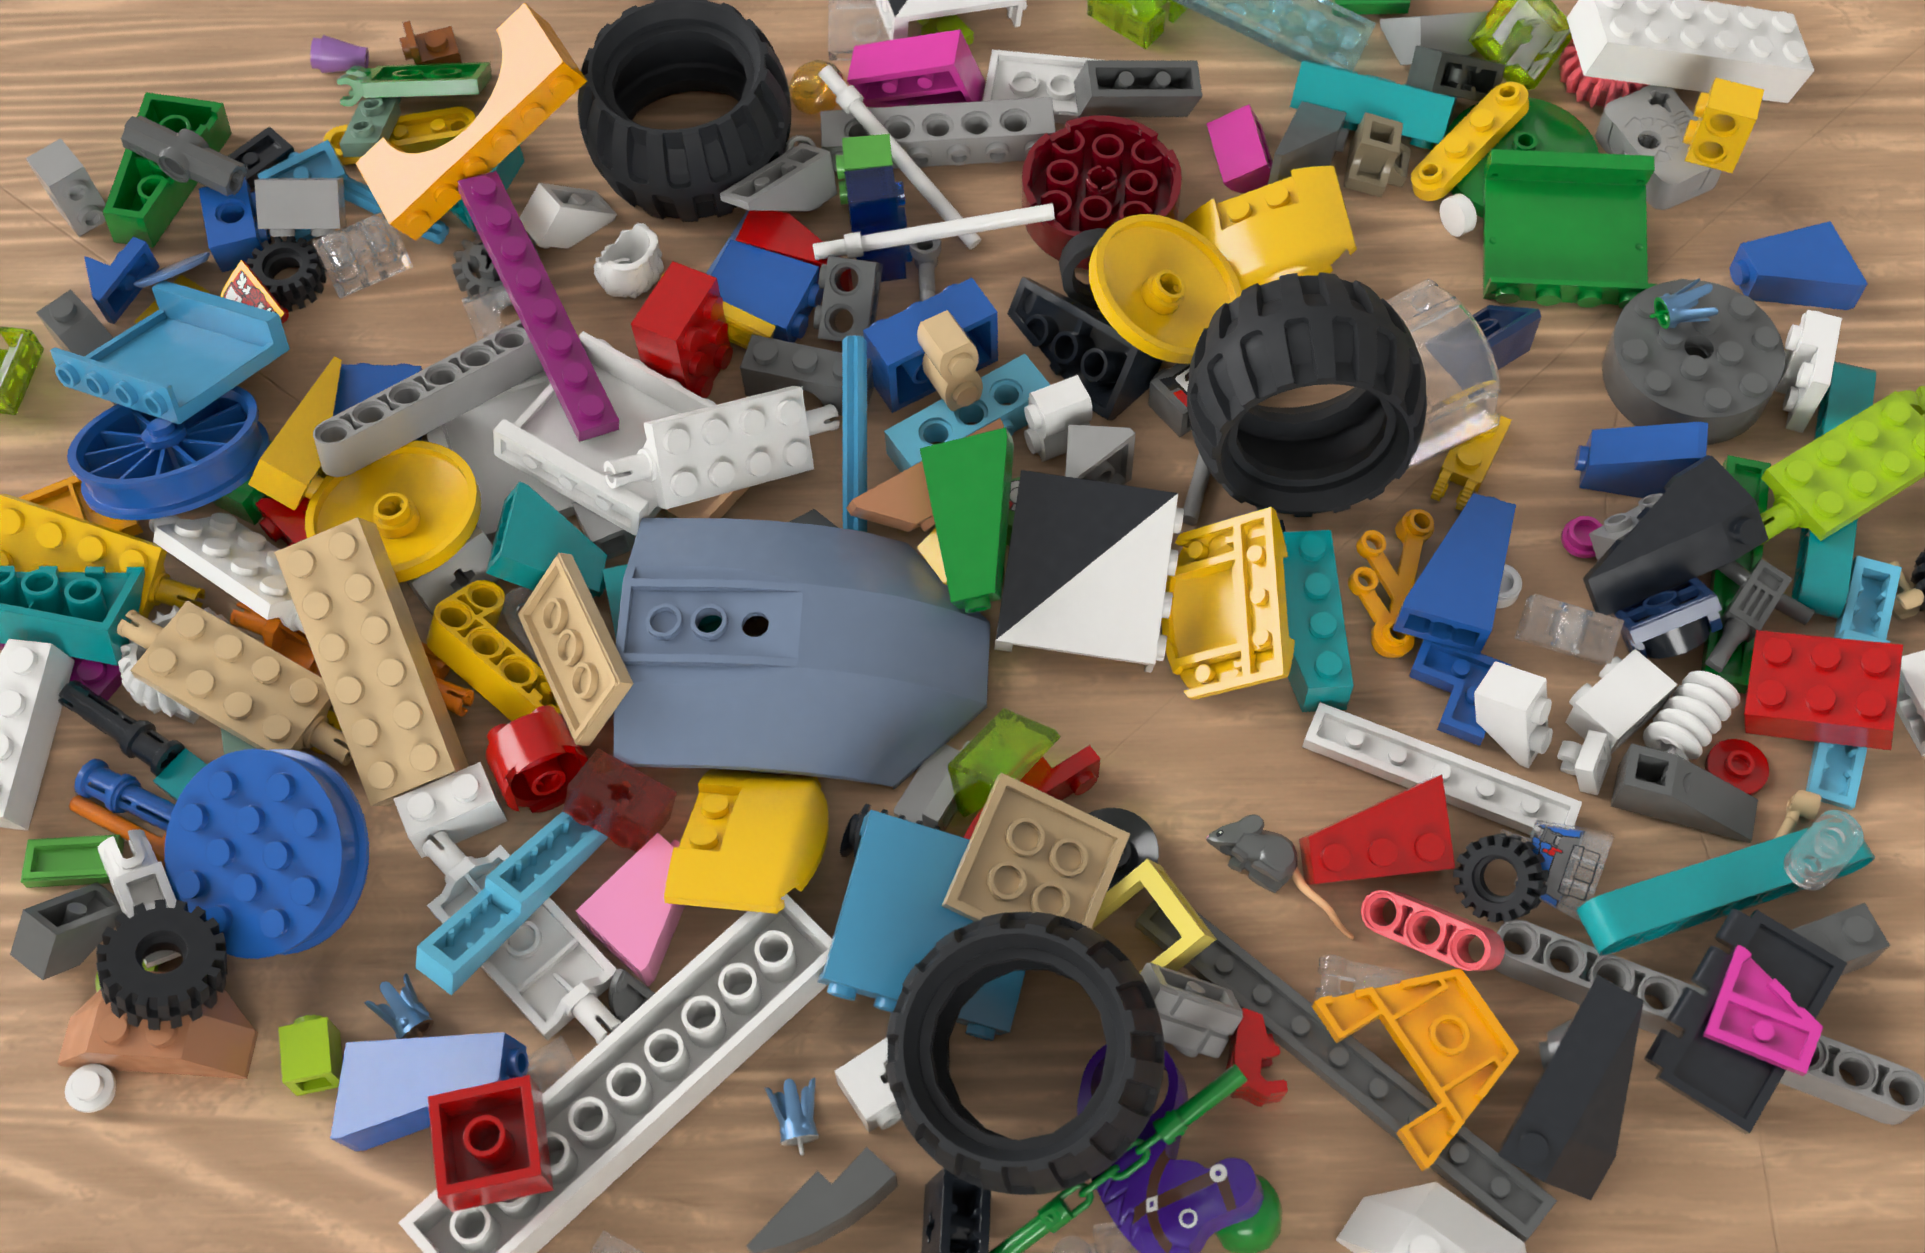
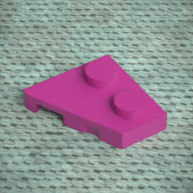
M1737 945L1703 1036L1798 1075L1805 1076L1823 1026L1805 1008L1799 1007L1791 999L1790 993L1776 978L1772 979L1751 958L1752 954L1745 947Z

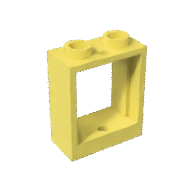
M1146 859L1106 892L1092 929L1145 887L1182 936V938L1151 963L1178 971L1217 939L1163 867Z

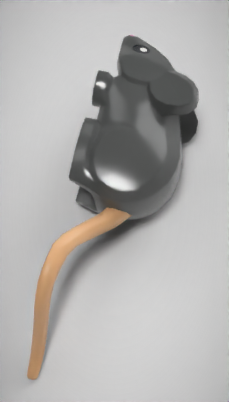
M1255 814L1248 815L1238 822L1218 828L1206 837L1210 845L1221 853L1231 856L1228 867L1238 872H1241L1243 869L1249 871V879L1266 890L1276 893L1292 878L1299 890L1318 904L1345 936L1351 940L1354 939V935L1344 927L1334 909L1314 892L1304 880L1297 866V851L1293 843L1279 833L1263 830L1264 821L1260 816Z

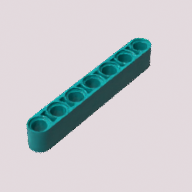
M1834 361L1830 386L1818 406L1814 440L1873 405L1876 370ZM1858 519L1822 541L1810 529L1801 528L1791 598L1813 609L1816 614L1838 619L1844 610L1849 592Z
M1843 816L1604 893L1582 904L1576 910V913L1599 955L1605 956L1726 916L1732 908L1741 911L1849 875L1870 864L1875 859V856L1851 817Z

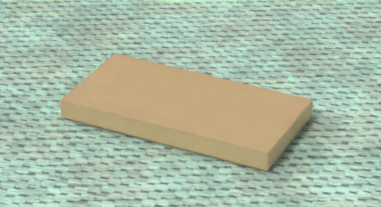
M558 553L518 613V617L576 745L590 746L634 683L571 554Z

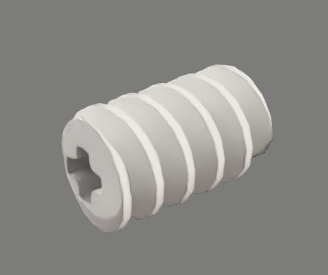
M1706 671L1688 673L1682 680V685L1677 687L1672 697L1663 705V710H1660L1653 718V723H1650L1644 730L1643 740L1646 747L1679 755L1688 761L1689 759H1697L1702 754V747L1707 746L1712 741V734H1716L1721 729V721H1726L1731 715V709L1736 708L1741 702L1738 691L1728 681L1713 673Z

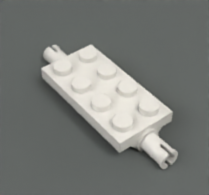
M790 386L645 422L644 427L647 440L643 449H639L637 455L605 461L604 471H613L612 474L605 475L607 484L612 489L640 480L650 482L656 491L658 507L667 510L813 470L814 465L809 436L837 430L839 428V420L830 422L829 419L839 415L837 409L832 404L806 411L802 387Z
M214 513L211 517L195 520L180 519L176 515L150 519L149 527L154 532L153 542L265 619L269 620L279 617L283 625L290 630H300L305 634L274 553L280 549L266 541L263 535L251 531L239 523L236 517L226 513Z
M440 831L433 835L439 842V846L443 849L442 851L430 839L423 845L422 852L446 875V885L443 892L427 905L442 924L485 888L486 876L511 856L501 845L486 857L476 859L473 856H466L445 831ZM550 897L481 965V968L547 1041L573 1018H576L595 1038L597 1044L608 1036L607 1031L601 1024H604L610 1032H613L622 1023L597 998L610 987L612 977L617 969Z

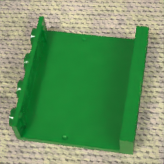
M1491 149L1484 166L1483 299H1496L1498 303L1511 304L1517 301H1536L1537 304L1543 306L1556 305L1560 302L1577 303L1585 308L1606 304L1618 305L1624 309L1636 295L1657 285L1648 283L1646 185L1655 171L1654 156Z

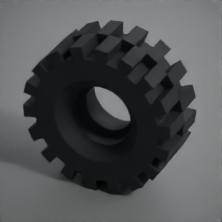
M166 899L155 900V909L146 910L144 903L133 906L134 916L131 918L124 912L115 918L116 930L107 926L102 934L103 944H98L96 951V965L102 997L106 1004L111 1003L112 1013L118 1018L127 1013L128 1024L139 1027L142 1019L148 1020L149 1030H160L161 1021L170 1020L171 1029L182 1026L183 1016L189 1015L193 1022L202 1017V1005L204 1004L211 1009L218 1002L217 991L223 993L226 986V975H228L226 941L224 933H220L218 922L214 917L207 921L206 911L199 906H196L192 913L188 912L187 902L176 900L174 908L166 907ZM157 951H175L183 957L182 964L167 973H152L146 971L142 966L143 960Z

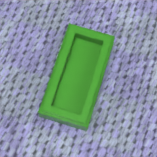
M119 834L28 839L21 883L27 888L89 885L96 882L99 884L110 883L98 852V846L106 839L114 836L120 853L123 855L125 841Z

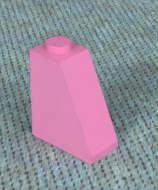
M659 833L651 838L576 910L584 928L647 987L657 976L685 905L667 904L664 901L666 880L673 848L679 847L680 842L674 839L669 843Z

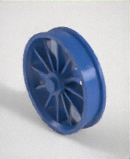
M236 386L180 425L116 404L95 417L79 431L70 444L67 459L72 473L81 480V493L86 504L92 510L114 519L147 520L168 517L199 508L237 489L252 477L259 459L270 445V438L264 425L258 421L259 409L254 397L247 390Z

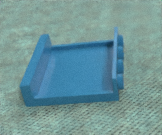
M164 280L152 287L159 308L158 311L86 356H80L56 347L51 349L50 352L56 365L55 373L64 386L180 425L289 351L290 348L278 313Z
M870 810L863 819L859 833L862 837L824 971L819 975L817 982L829 985L827 993L830 995L854 1001L856 994L874 998L873 1006L875 1008L893 1012L903 988L902 984L914 965L918 964L936 946L935 943L955 929H960L974 922L942 907V903L970 839ZM1013 971L984 984L962 1007L956 1023L967 1026L966 1034L989 1041L994 1040L995 1034L1003 1035L1010 1033L1025 971Z

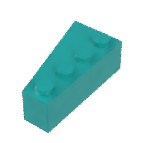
M1331 530L1283 532L1288 557L1283 558L1289 637L1295 640L1288 680L1302 712H1316L1320 702L1339 710H1347L1354 685Z

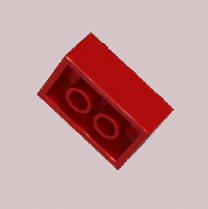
M672 261L631 322V327L640 360L648 368L666 378L676 380L685 389L701 398H708L713 388L714 379L721 369L725 370L728 367L733 355V348L730 345L728 324L726 323L723 310V299L720 296L716 277Z
M1756 630L1744 712L1745 733L1892 750L1903 645Z

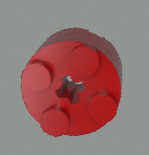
M540 706L531 714L522 716L509 724H499L493 727L487 734L489 744L485 754L486 761L507 805L512 810L520 812L518 806L529 807L532 813H541L559 807L580 792L577 784L584 776L587 782L591 776L592 765L582 745H576L563 715L557 713L553 706Z

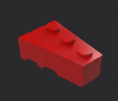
M1442 774L1429 778L1300 838L1303 875L1306 883L1313 885L1456 869Z

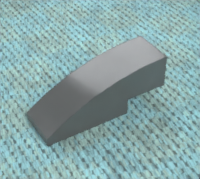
M867 1147L832 1184L819 1171H816L746 1245L749 1253H798L824 1242L849 1228L875 1209L898 1187L896 1174Z

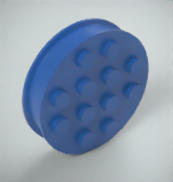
M244 749L228 753L211 761L185 786L173 808L168 823L165 839V870L176 900L187 902L188 912L190 913L193 912L196 906H199L206 911L207 921L214 917L219 924L220 933H224L226 954L234 957L260 959L276 955L299 953L321 944L337 932L347 921L359 901L367 877L369 865L368 830L364 814L354 792L344 778L329 764L311 754L298 750Z

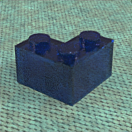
M892 165L845 171L852 233L860 232L862 236L907 228L905 207H898L906 205L903 181L895 182ZM909 244L866 251L864 256L855 257L856 260L883 264L881 282L907 279L906 263L913 262Z

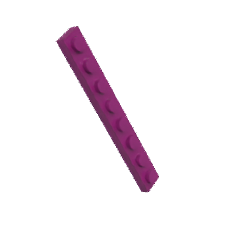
M497 171L459 180L458 192L578 441H585L619 430V418Z

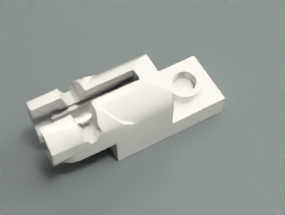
M143 830L128 831L130 838L129 846L134 857L123 858L114 836L106 839L98 846L99 855L122 912L129 918L134 916L133 906L144 903L146 910L155 909V900L166 899L167 908L175 907L176 898L161 861H157L151 844ZM170 950L157 951L144 959L146 968L179 957L181 954Z

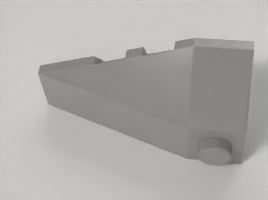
M1552 7L1533 8L1542 18L1552 15ZM1500 11L1380 19V27L1400 65H1411L1416 45L1462 55H1469L1481 49L1477 40L1479 33L1486 31L1490 25L1489 22L1493 18H1497L1500 15ZM1519 20L1511 29L1512 32L1510 34L1525 28Z

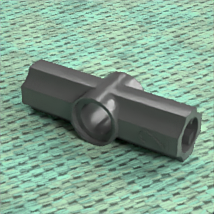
M132 116L125 124L121 137L123 147L158 163L162 171L170 178L181 183H186L189 179H192L226 196L230 194L236 195L241 189L246 175L245 164L211 149L208 143L197 133L188 129H181L177 133L143 116Z

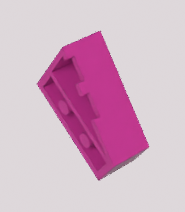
M960 29L856 45L853 49L847 78L849 85H853L863 96L862 102L864 105L875 108L983 101L986 83Z

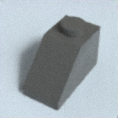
M96 882L23 909L10 955L41 980L48 979L81 965L98 944L103 941L102 934L107 926L112 929L116 927L115 918L123 913L116 896Z

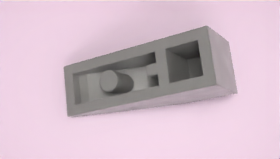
M801 143L721 192V201L752 211H812L818 209L824 202L837 195L831 152Z

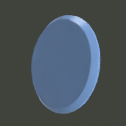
M201 253L176 262L137 280L133 284L136 287L143 288L169 279L208 260L210 253Z

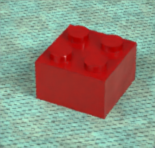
M530 1075L428 1096L437 1198L451 1212L554 1190L542 1092Z

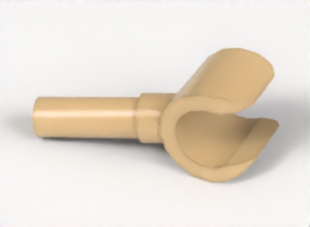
M1898 561L1889 563L1901 567ZM1901 569L1897 588L1898 594H1896L1892 611L1894 616L1900 620L1917 615L1919 612L1918 606H1921L1924 600L1923 592L1916 588L1911 589Z
M1806 790L1797 791L1787 802V815L1775 838L1792 833L1799 817L1814 820L1820 807L1821 796Z

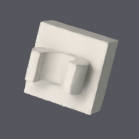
M1588 730L1583 746L1573 741H1563L1557 757L1563 760L1560 767L1562 772L1576 775L1580 792L1598 795L1612 757L1607 734Z

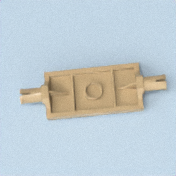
M188 600L164 628L143 617L135 610H130L125 615L128 619L132 620L131 623L124 619L119 622L117 634L147 649L130 670L138 680L257 749L300 750L304 747L308 749L315 747L338 760L344 766L351 762L352 758L348 756L350 750L343 732L328 724L327 714L332 703L323 679L320 676Z

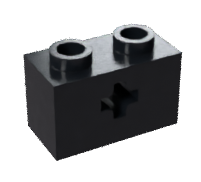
M945 1168L940 1170L925 1184L921 1253H989L991 1190L968 1183Z

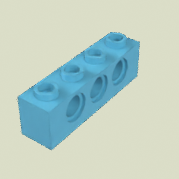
M1024 353L981 377L983 383L981 397L971 405L951 411L943 399L885 430L886 453L899 471L903 472L922 461L920 448L934 445L930 444L933 442L943 443L967 437L999 418L1003 422L1004 428L1006 427L1012 436L1014 432L1028 425L1024 407L1029 405V394L1050 386L1049 382ZM974 422V423H977V424H975V425H968L967 423Z

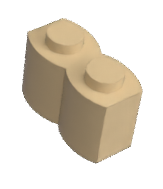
M946 310L920 322L917 338L919 345L925 352L923 371L951 411H955L979 400L983 390V383L976 371L978 351L953 315Z

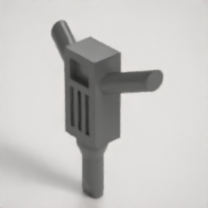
M1763 559L1750 571L1736 561L1716 568L1739 585L1740 588L1721 616L1723 626L1722 637L1705 664L1718 673L1722 672L1737 646L1744 641L1749 643L1755 637L1756 630L1762 629L1774 609L1806 625L1815 611L1784 594L1792 578Z

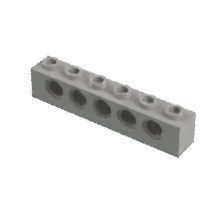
M1052 97L868 108L919 168L1025 161L1030 149L1045 133L1051 135L1056 132ZM844 110L820 111L822 149L831 152L833 170L837 172L836 155L843 154L842 138L870 136V134L851 112L845 113ZM892 161L893 169L898 168L897 165Z

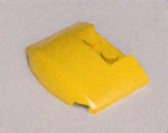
M1334 166L1291 170V177L1217 203L1213 198L1188 215L1182 223L1206 237L1223 254L1239 281L1241 291L1256 283L1263 285L1279 280V276L1297 273L1298 276H1318L1319 272L1331 273L1334 271L1331 264L1346 249L1350 256L1357 250Z
M1268 507L1180 533L1175 544L1183 546L1178 556L1175 576L1167 575L1165 592L1173 593L1169 619H1161L1162 635H1167L1166 654L1172 672L1180 675L1182 681L1188 687V690H1184V693L1188 698L1196 700L1287 678L1292 665L1295 640L1289 637L1283 563V558L1288 557V552L1276 510Z
M710 769L698 782L699 794L680 845L673 848L666 880L664 901L667 904L777 914L785 908L784 900L781 897L793 888L801 892L815 874L822 860L828 840L829 813L827 800L821 790V784L817 777Z

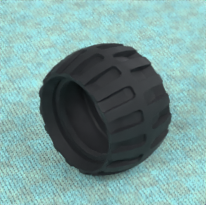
M655 0V2L640 7L635 5L623 11L621 17L611 25L607 23L597 34L594 47L588 49L581 68V72L587 82L579 89L577 103L582 137L599 173L605 178L611 188L633 207L638 205L650 216L663 220L665 217L678 218L683 222H698L699 218L717 215V218L728 215L738 206L721 201L720 193L785 154L786 142L789 139L792 112L789 86L783 66L765 34L750 18L744 19L735 7L724 2L720 5L707 0ZM711 91L730 95L739 101L731 111L718 119L685 129H654L641 126L632 121L635 115L649 104L661 98L682 92Z
M1319 272L1318 276H1298L1297 273L1279 276V280L1263 285L1256 283L1242 290L1241 296L1229 304L1225 302L1214 313L1209 327L1204 328L1197 342L1191 360L1187 389L1188 417L1194 441L1202 460L1212 476L1219 484H1222L1223 488L1236 501L1241 504L1247 502L1258 510L1272 507L1276 510V513L1294 514L1295 517H1312L1313 514L1329 511L1338 513L1351 509V505L1367 498L1372 500L1385 491V487L1395 478L1400 479L1408 469L1413 453H1416L1420 444L1426 420L1427 395L1425 371L1421 356L1406 324L1393 307L1383 298L1380 299L1370 287L1357 280L1353 283L1342 280L1336 274ZM1333 384L1354 387L1333 399L1308 406L1276 408L1257 405L1282 392L1306 386Z
M1005 912L982 917L980 920L960 929H955L935 943L936 946L918 964L914 965L903 982V988L896 1006L890 1014L886 1034L888 1040L886 1070L890 1091L894 1096L901 1119L913 1138L927 1154L950 1173L975 1186L999 1193L1012 1195L1053 1193L1079 1185L1105 1171L1127 1152L1143 1131L1156 1105L1163 1079L1165 1048L1162 1024L1153 996L1139 971L1120 949L1098 932L1074 920L1049 913ZM1048 970L1078 982L1100 1012L1107 1044L1102 1079L1083 1112L1055 1132L1022 1140L1010 1139L986 1129L962 1105L949 1073V1039L962 1007L984 984L1013 971Z

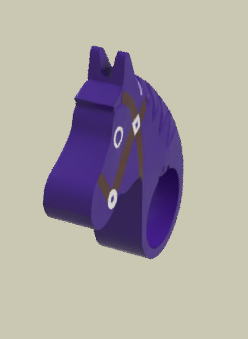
M1107 1044L1091 1057L1085 1067L1077 1100V1116L1083 1112L1101 1083ZM1166 1050L1164 1070L1168 1074V1091L1162 1105L1150 1116L1138 1137L1144 1141L1156 1133L1153 1121L1157 1118H1163L1166 1111L1176 1110L1188 1100L1185 1080ZM1178 1135L1176 1141L1171 1145L1166 1144L1162 1139L1150 1147L1149 1160L1128 1178L1120 1181L1109 1178L1096 1189L1118 1229L1139 1253H1199L1212 1234L1230 1225L1250 1219L1259 1211L1264 1200V1192L1251 1165L1238 1158L1223 1159L1210 1168H1205L1195 1161L1176 1160L1182 1136ZM1138 1146L1132 1147L1114 1163L1120 1166V1170L1117 1173L1124 1171L1141 1158L1142 1154L1137 1155L1135 1153V1149ZM1100 1173V1174H1098L1097 1176L1093 1177V1178H1092V1181H1093L1094 1179H1096L1098 1176H1100L1102 1173Z

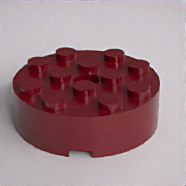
M1093 115L1066 121L1064 128L1051 135L1045 133L1032 146L1025 159L1022 171V208L1053 203L1055 220L1025 224L1026 229L1034 242L1044 252L1059 261L1062 249L1071 238L1083 231L1096 228L1109 229L1117 221L1139 214L1160 215L1178 220L1182 173L1178 158L1173 149L1168 150L1158 140V133L1130 119L1108 115ZM1091 255L1081 260L1076 267L1089 270Z

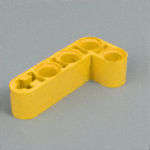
M477 580L440 601L435 606L426 638L428 648L509 720L514 721L522 716L531 714L536 708L544 705L553 706L557 713L562 714L542 668L496 629L505 601L504 591L499 585L488 580Z

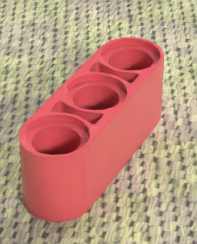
M1378 890L1366 896L1362 903V920L1369 929L1457 968L1467 971L1493 970L1500 965L1504 958L1505 946L1498 933L1408 894ZM1389 900L1394 903L1397 910L1396 918L1391 924L1386 923L1382 914L1383 907ZM1432 918L1436 919L1440 926V935L1433 943L1427 939L1425 934L1426 924ZM1476 936L1481 938L1485 947L1484 955L1478 962L1471 958L1468 951L1470 941Z

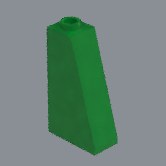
M1006 427L920 448L950 600L958 609L964 608L965 613H976L990 609L991 602L1002 599L1014 453L1013 439Z

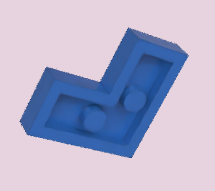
M1423 639L1409 677L1451 693L1437 728L1438 731L1480 746L1486 731L1476 722L1474 692L1495 661L1511 666V664L1482 653L1479 655Z

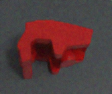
M1242 1008L1243 1018L1231 1036L1226 1071L1236 1064L1248 1081L1232 1092L1231 1098H1242L1259 1107H1262L1264 1104L1280 1102L1288 1092L1287 1081H1267L1260 1075L1261 1069L1272 1066V1058L1278 1057L1281 1053L1280 1047L1275 1044L1272 1033L1267 1034L1263 1014Z

